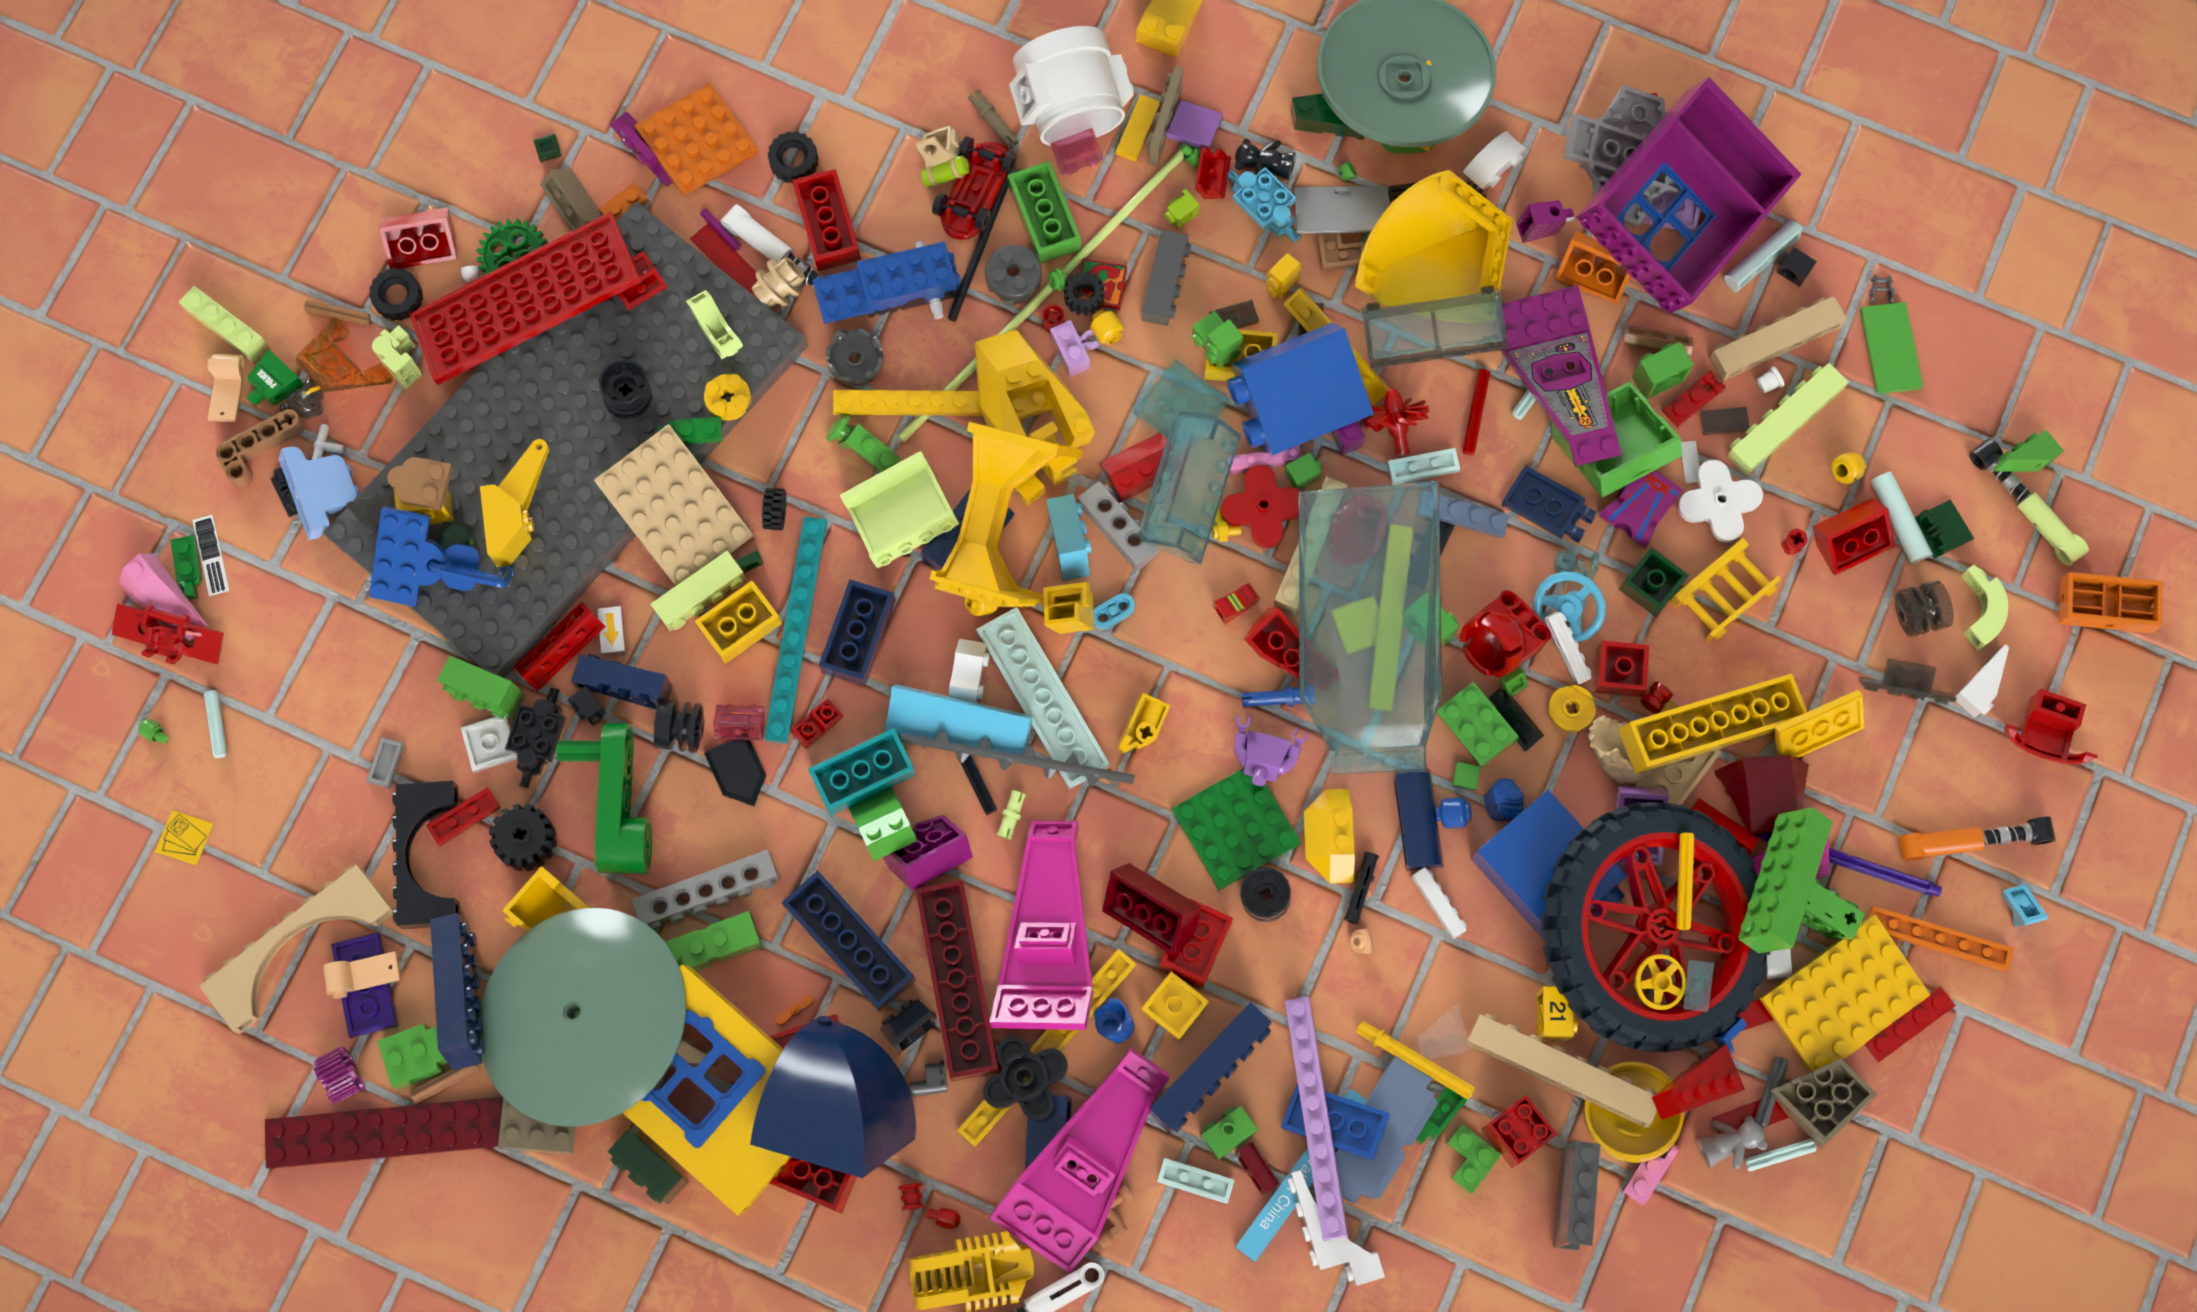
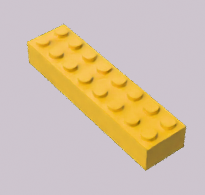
M1791 673L1631 721L1618 731L1634 772L1638 774L1775 732V726L1807 713V709Z

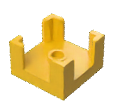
M1053 421L1029 434L1031 438L1059 444L1054 435L1058 428ZM1060 455L1042 467L1054 487L1078 473L1077 468L1073 465L1077 462V458Z
M1171 971L1141 1008V1014L1149 1020H1154L1169 1032L1171 1038L1179 1043L1197 1017L1208 1007L1209 1001Z

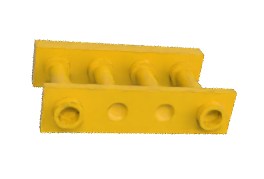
M1744 538L1676 593L1670 601L1676 608L1682 603L1685 606L1688 605L1712 631L1705 639L1707 642H1710L1713 638L1719 640L1728 632L1725 628L1764 595L1770 597L1778 590L1777 584L1781 578L1777 576L1770 582L1745 556L1747 554L1745 550L1749 544ZM1733 560L1736 563L1739 562L1763 588L1756 595L1752 596L1729 571L1728 565ZM1715 575H1718V577L1722 576L1746 602L1737 611L1713 587L1711 579ZM1699 589L1702 592L1705 591L1727 614L1728 618L1720 625L1694 599L1696 597L1694 593Z

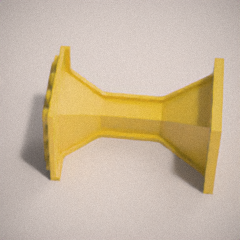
M969 422L967 431L973 433V482L958 540L943 568L931 571L930 580L936 581L934 589L995 606L1036 607V604H1043V594L1019 587L1015 583L999 551V541L1011 494L1014 488L1056 456L1062 455L1081 459L1083 450Z

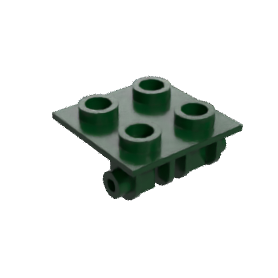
M1951 499L1930 510L1926 509L1915 517L1933 553L1934 559L1975 539Z

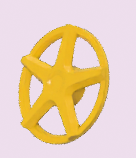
M1657 954L1647 957L1640 964L1636 972L1634 987L1640 999L1647 1006L1656 1010H1666L1674 1007L1682 999L1686 989V977L1683 968L1674 958L1664 954ZM1666 959L1671 961L1672 964L1665 971L1661 972L1654 960ZM1648 964L1652 978L1640 981L1643 969ZM1677 969L1681 973L1682 989L1672 984L1671 976ZM1642 989H1654V1004L1644 996ZM1667 991L1678 996L1672 1003L1661 1006L1663 992Z

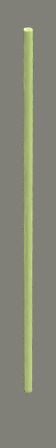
M1179 150L1061 270V272L1065 273L1066 278L1184 159L1182 151ZM1048 283L998 335L1015 330L1054 291L1051 289L1050 284ZM976 357L943 391H955L977 369ZM918 415L898 435L899 439L905 442L931 415Z

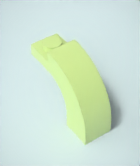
M706 290L686 301L702 331L721 359L734 355L742 348L743 345L740 339L730 329L713 298Z
M1974 564L1961 577L1978 596L1981 603V615L1979 620L1963 634L1979 651L1992 641L2004 627L2008 616V598L2000 580L1996 577L1989 582L1985 572Z

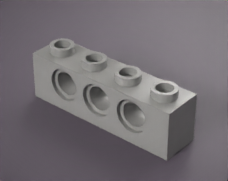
M1098 481L1078 497L1081 509L1132 568L1138 572L1158 556L1157 547L1159 545L1151 535L1148 537L1143 532L1144 527L1138 519L1135 518L1133 520L1130 517L1126 505L1121 501L1119 503L1116 501L1111 488L1107 484L1103 486ZM1106 504L1111 509L1107 512H1102L1099 507ZM1121 521L1126 526L1122 529H1117L1114 527V523ZM1136 538L1141 543L1138 546H1132L1128 541Z

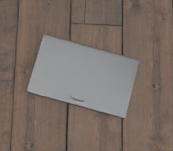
M1388 186L1294 187L1297 234L1371 233L1379 218L1390 206Z

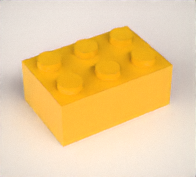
M1238 329L1243 336L1241 354L1220 369L1215 363L1212 365L1206 358L1204 379L1227 381L1235 377L1231 363L1276 346L1278 333Z
M753 581L747 583L695 620L698 629L724 664L730 662L782 624L779 615Z

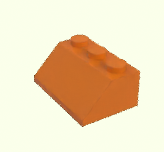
M1576 231L1555 279L1570 286L1578 285L1580 290L1618 305L1630 275L1621 263L1615 261L1612 254L1604 246H1601L1596 239Z

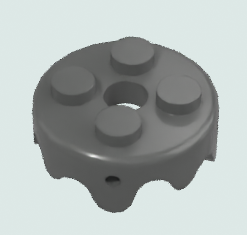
M1008 245L1001 247L987 261L985 268L987 288L989 292L995 293L1004 302H1027L1033 292L1041 285L1042 269L1039 259L1031 250L1023 246ZM1010 268H1017L1020 273L1015 277L1009 276L1007 271Z
M857 328L853 331L838 330L826 349L827 365L831 374L836 380L845 385H865L874 380L883 367L884 355L878 337L862 328ZM859 354L862 359L859 363L854 364L849 361L850 356Z

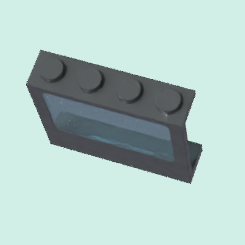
M1574 1141L1561 1149L1554 1248L1578 1251L1580 1245H1593L1601 1144Z

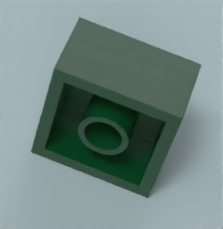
M1651 547L1624 580L1619 590L1653 616L1657 617L1689 575Z

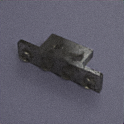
M1888 658L1883 680L1859 677L1860 684L1868 691L1878 692V689L1888 690V694L1901 696L1902 693L1911 694V698L1917 700H1925V697L1933 698L1934 702L1945 705L1957 700L1953 693L1932 690L1936 672L1935 666Z

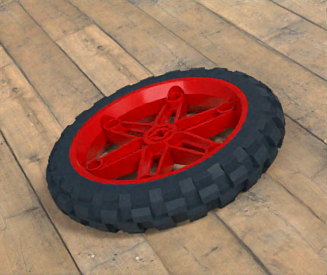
M1649 802L1620 807L1596 818L1588 827L1580 830L1569 842L1567 850L1560 854L1553 867L1554 874L1551 881L1547 882L1543 900L1546 901L1544 914H1541V932H1544L1545 938L1543 951L1546 964H1550L1554 975L1552 980L1558 992L1563 994L1568 1001V1007L1580 1020H1584L1591 1030L1603 1038L1616 1042L1618 1045L1647 1052L1681 1051L1685 1048L1701 1045L1710 1041L1716 1034L1723 1033L1735 1023V1018L1740 1012H1745L1754 999L1753 993L1756 987L1761 986L1767 969L1764 966L1766 955H1770V952L1757 953L1738 939L1741 925L1747 913L1748 903L1751 900L1755 882L1759 875L1756 874L1753 868L1755 863L1744 847L1741 848L1735 841L1736 837L1723 825L1719 826L1713 822L1711 817L1697 810H1690L1683 805ZM1681 833L1694 834L1692 909L1709 883L1712 882L1720 897L1724 911L1725 932L1691 920V928L1689 930L1709 936L1708 943L1677 938L1680 929H1677V911L1675 913L1668 905L1678 896V880L1664 892L1647 849L1648 847H1656L1679 853ZM1635 852L1639 855L1638 861L1635 860ZM1623 858L1626 864L1634 906L1592 899L1599 882L1606 872ZM1700 869H1702V871H1703V877H1702V878L1700 877V874H1699ZM1641 870L1645 874L1655 904L1646 905L1639 874ZM1591 905L1594 906V914H1593V915H1592L1591 912H1590V907H1591ZM1607 910L1637 915L1635 927L1606 917ZM1589 921L1629 935L1604 973L1599 968L1591 948L1588 928ZM1721 939L1724 941L1723 948L1720 945ZM1641 941L1647 948L1624 971L1621 968L1638 942ZM1682 947L1722 954L1712 976L1701 989L1692 995L1689 988ZM1669 948L1670 957L1674 958L1684 970L1686 989L1682 999L1672 1008L1656 1010L1636 1002L1620 992L1636 976L1640 964L1649 956L1661 954V949ZM1663 959L1654 960L1661 972L1667 969ZM1679 969L1674 972L1676 982L1672 984L1682 989V977ZM1613 975L1616 980L1614 986L1611 983V978ZM1667 991L1663 992L1667 1004L1676 1000V995Z

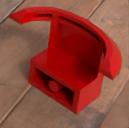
M2040 689L2030 699L2021 736L2017 732L2018 727L2007 723L2004 727L2006 735L2018 748L2046 760L2063 764H2085L2098 758V755L2087 751L2081 754H2068L2074 731L2082 724L2086 704L2044 689Z

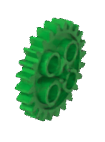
M509 218L506 220V225L498 221L499 228L495 229L493 226H490L492 233H483L487 238L486 241L479 240L483 248L476 249L482 255L476 258L481 263L478 268L481 272H484V276L548 244L546 238H542L544 234L541 230L537 231L538 228L534 224L530 226L527 220L522 225L518 218H516L514 224H512ZM524 237L522 243L515 244L517 238ZM498 246H503V250L496 254L495 249Z

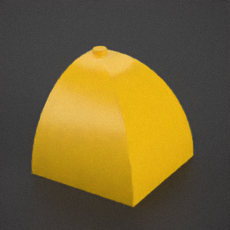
M1450 170L1431 175L1403 192L1379 218L1364 246L1355 287L1383 305L1413 316L1459 324L1494 323L1513 219Z

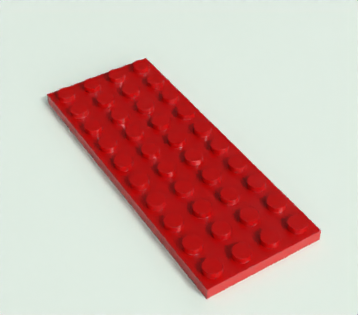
M609 212L411 312L409 315L433 381L439 385L641 283L642 280L615 216L612 212Z

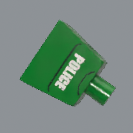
M268 350L247 376V380L254 389L245 397L254 406H257L264 398L275 406L301 389L305 384L273 352Z

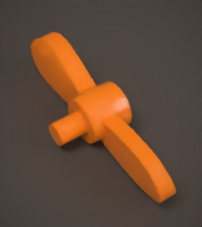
M806 995L797 1004L792 1005L789 1010L777 1015L775 1018L776 1024L782 1025L786 1023L793 1015H798L800 1010L813 1005L815 997L813 995Z

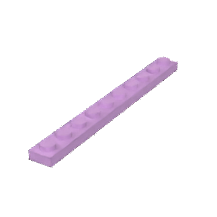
M1309 996L1285 1001L1322 1239L1323 1241L1346 1238L1348 1237V1230L1311 1001Z

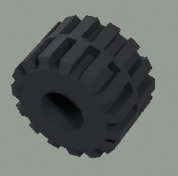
M515 804L510 811L507 807L501 811L503 815L500 818L497 816L494 818L495 827H490L489 834L492 836V840L489 841L494 849V853L504 864L518 871H521L522 868L531 871L534 870L533 866L535 865L539 867L545 865L543 860L546 857L551 859L553 856L551 850L553 847L556 848L557 845L555 835L557 834L551 821L540 809L536 810L532 805L526 804L525 807H521L520 804ZM520 832H524V833H525V835H524V838H525V839H523V840H520V839H519V837H520V834H519V833H520Z

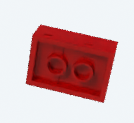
M1190 899L1201 906L1197 928L1177 955L1173 956L1165 951L1159 969L1166 973L1172 971L1180 979L1203 989L1231 927L1233 917Z

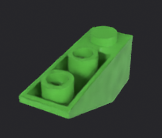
M2047 430L2039 435L2035 432L2024 441L2026 444L2020 442L2012 448L2011 451L2013 453L2008 450L1998 458L2000 463L1993 470L2000 472H2038L2055 460L2064 450Z

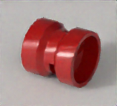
M1049 305L1042 312V325L1048 333H1050L1051 328L1065 323V314L1060 306Z
M1655 681L1650 687L1649 694H1644L1640 702L1647 710L1658 714L1663 709V704L1669 702L1673 694L1665 685Z

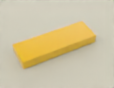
M1140 94L1116 149V155L1137 162L1152 127L1155 114L1160 108V101Z

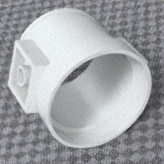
M1076 26L1056 30L1030 41L1020 48L1013 57L1012 62L1016 76L1009 84L1021 126L1036 124L1042 143L1049 146H1070L1087 142L1110 132L1123 121L1125 117L1123 107L1134 96L1133 86L1129 81L1127 67L1123 62L1121 54L1111 55L1106 36L1101 29L1091 26Z

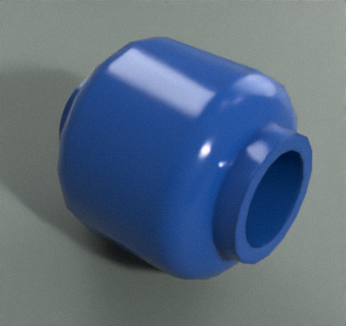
M1463 797L1443 799L1440 807H1436L1437 821H1442L1444 828L1447 829L1466 827L1468 821L1472 820L1470 802L1467 803Z

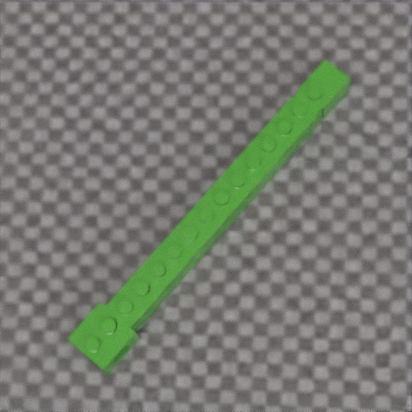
M749 911L709 925L708 928L701 931L698 929L666 941L679 967L682 964L689 965L695 971L710 967L715 962H723L763 947L754 927V919ZM580 1009L575 1012L574 1017L580 1014ZM421 1024L377 1041L391 1087L399 1090L445 1073L443 1065L448 1064V1062L438 1050L437 1026L430 1028L425 1024Z

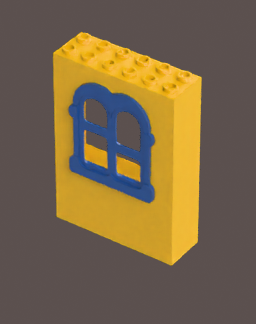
M682 964L679 968L686 992L685 1023L694 1026L711 1041L713 1048L696 1067H692L676 1053L672 1061L677 1068L674 1075L660 1090L653 1088L642 1100L623 1112V1114L739 1216L746 1212L770 1184V1181L785 1167L784 1165L789 1159H792L790 1156L750 1145L753 1125L762 1093L783 1048L693 968ZM722 1054L729 1057L743 1071L741 1077L726 1093H721L704 1077L705 1072ZM686 1077L690 1078L715 1101L714 1108L698 1125L693 1124L668 1101L670 1093Z

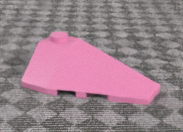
M139 553L123 567L119 584L134 603L144 610L149 604L153 605L155 609L179 616L185 614L190 617V622L194 625L208 627L154 554ZM162 621L167 626L178 629L177 624ZM186 634L185 636L189 641L194 639L192 635Z

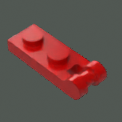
M1711 370L1663 409L1662 412L1677 428L1726 388L1722 382L1719 383L1714 378L1715 374ZM1706 384L1712 388L1709 393L1703 388Z

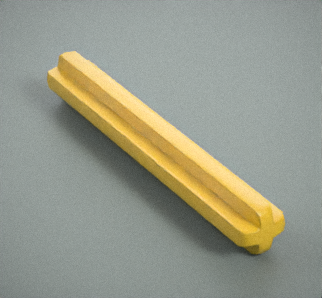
M1693 833L1680 834L1677 929L1689 930L1691 928L1694 857Z

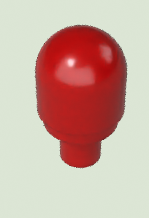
M945 1207L940 1208L939 1211L928 1208L926 1218L936 1220V1225L950 1230L957 1228L961 1221L957 1211Z

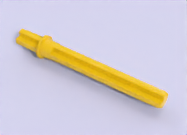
M1362 1021L1358 1026L1356 1033L1374 1043V1047L1379 1046L1465 1099H1469L1473 1095L1474 1086L1385 1034V1030L1380 1031L1365 1021Z

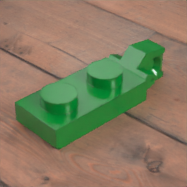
M721 417L682 419L669 422L671 428L684 444L723 441ZM666 425L657 426V432L664 428Z
M189 535L171 539L178 586L180 589H184L185 597L189 600L197 599V585H201L203 579L196 537Z
M1446 1087L1437 1097V1106L1415 1141L1422 1145L1428 1136H1431L1433 1139L1437 1135L1439 1136L1468 1099Z

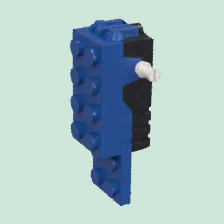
M923 241L915 243L916 248L858 261L856 262L857 269L813 279L823 323L826 324L865 314L868 315V318H872L878 314L880 316L886 314V312L893 313L899 309L906 310L930 304L934 319L943 318L941 301L955 298L957 296L956 289L960 287L961 282L959 273L956 272L954 254L947 251L945 241L924 246Z

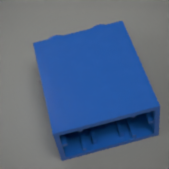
M1334 323L1231 363L1235 377L1227 380V386L1234 403L1237 406L1245 403L1250 416V420L1242 422L1247 442L1251 448L1260 446L1261 449L1272 456L1374 414L1345 328Z
M1549 790L1544 792L1477 850L1471 859L1544 941V932H1541V914H1544L1546 901L1543 900L1547 882H1550L1554 874L1553 867L1560 854L1567 850L1569 842L1574 836L1584 829ZM1616 863L1603 876L1592 899L1618 903L1625 897L1617 885L1627 875Z

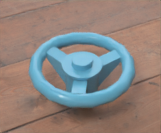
M1562 571L1550 575L1539 585L1534 595L1533 611L1545 624L1542 605L1554 607L1556 612L1563 613L1566 620L1570 623L1573 640H1576L1577 643L1588 640L1595 635L1605 620L1606 603L1601 590L1590 578L1578 572ZM1564 580L1576 581L1584 585L1580 591H1570L1564 595H1545L1552 585ZM1592 593L1597 604L1596 617L1592 625L1582 632V612L1586 607V597Z

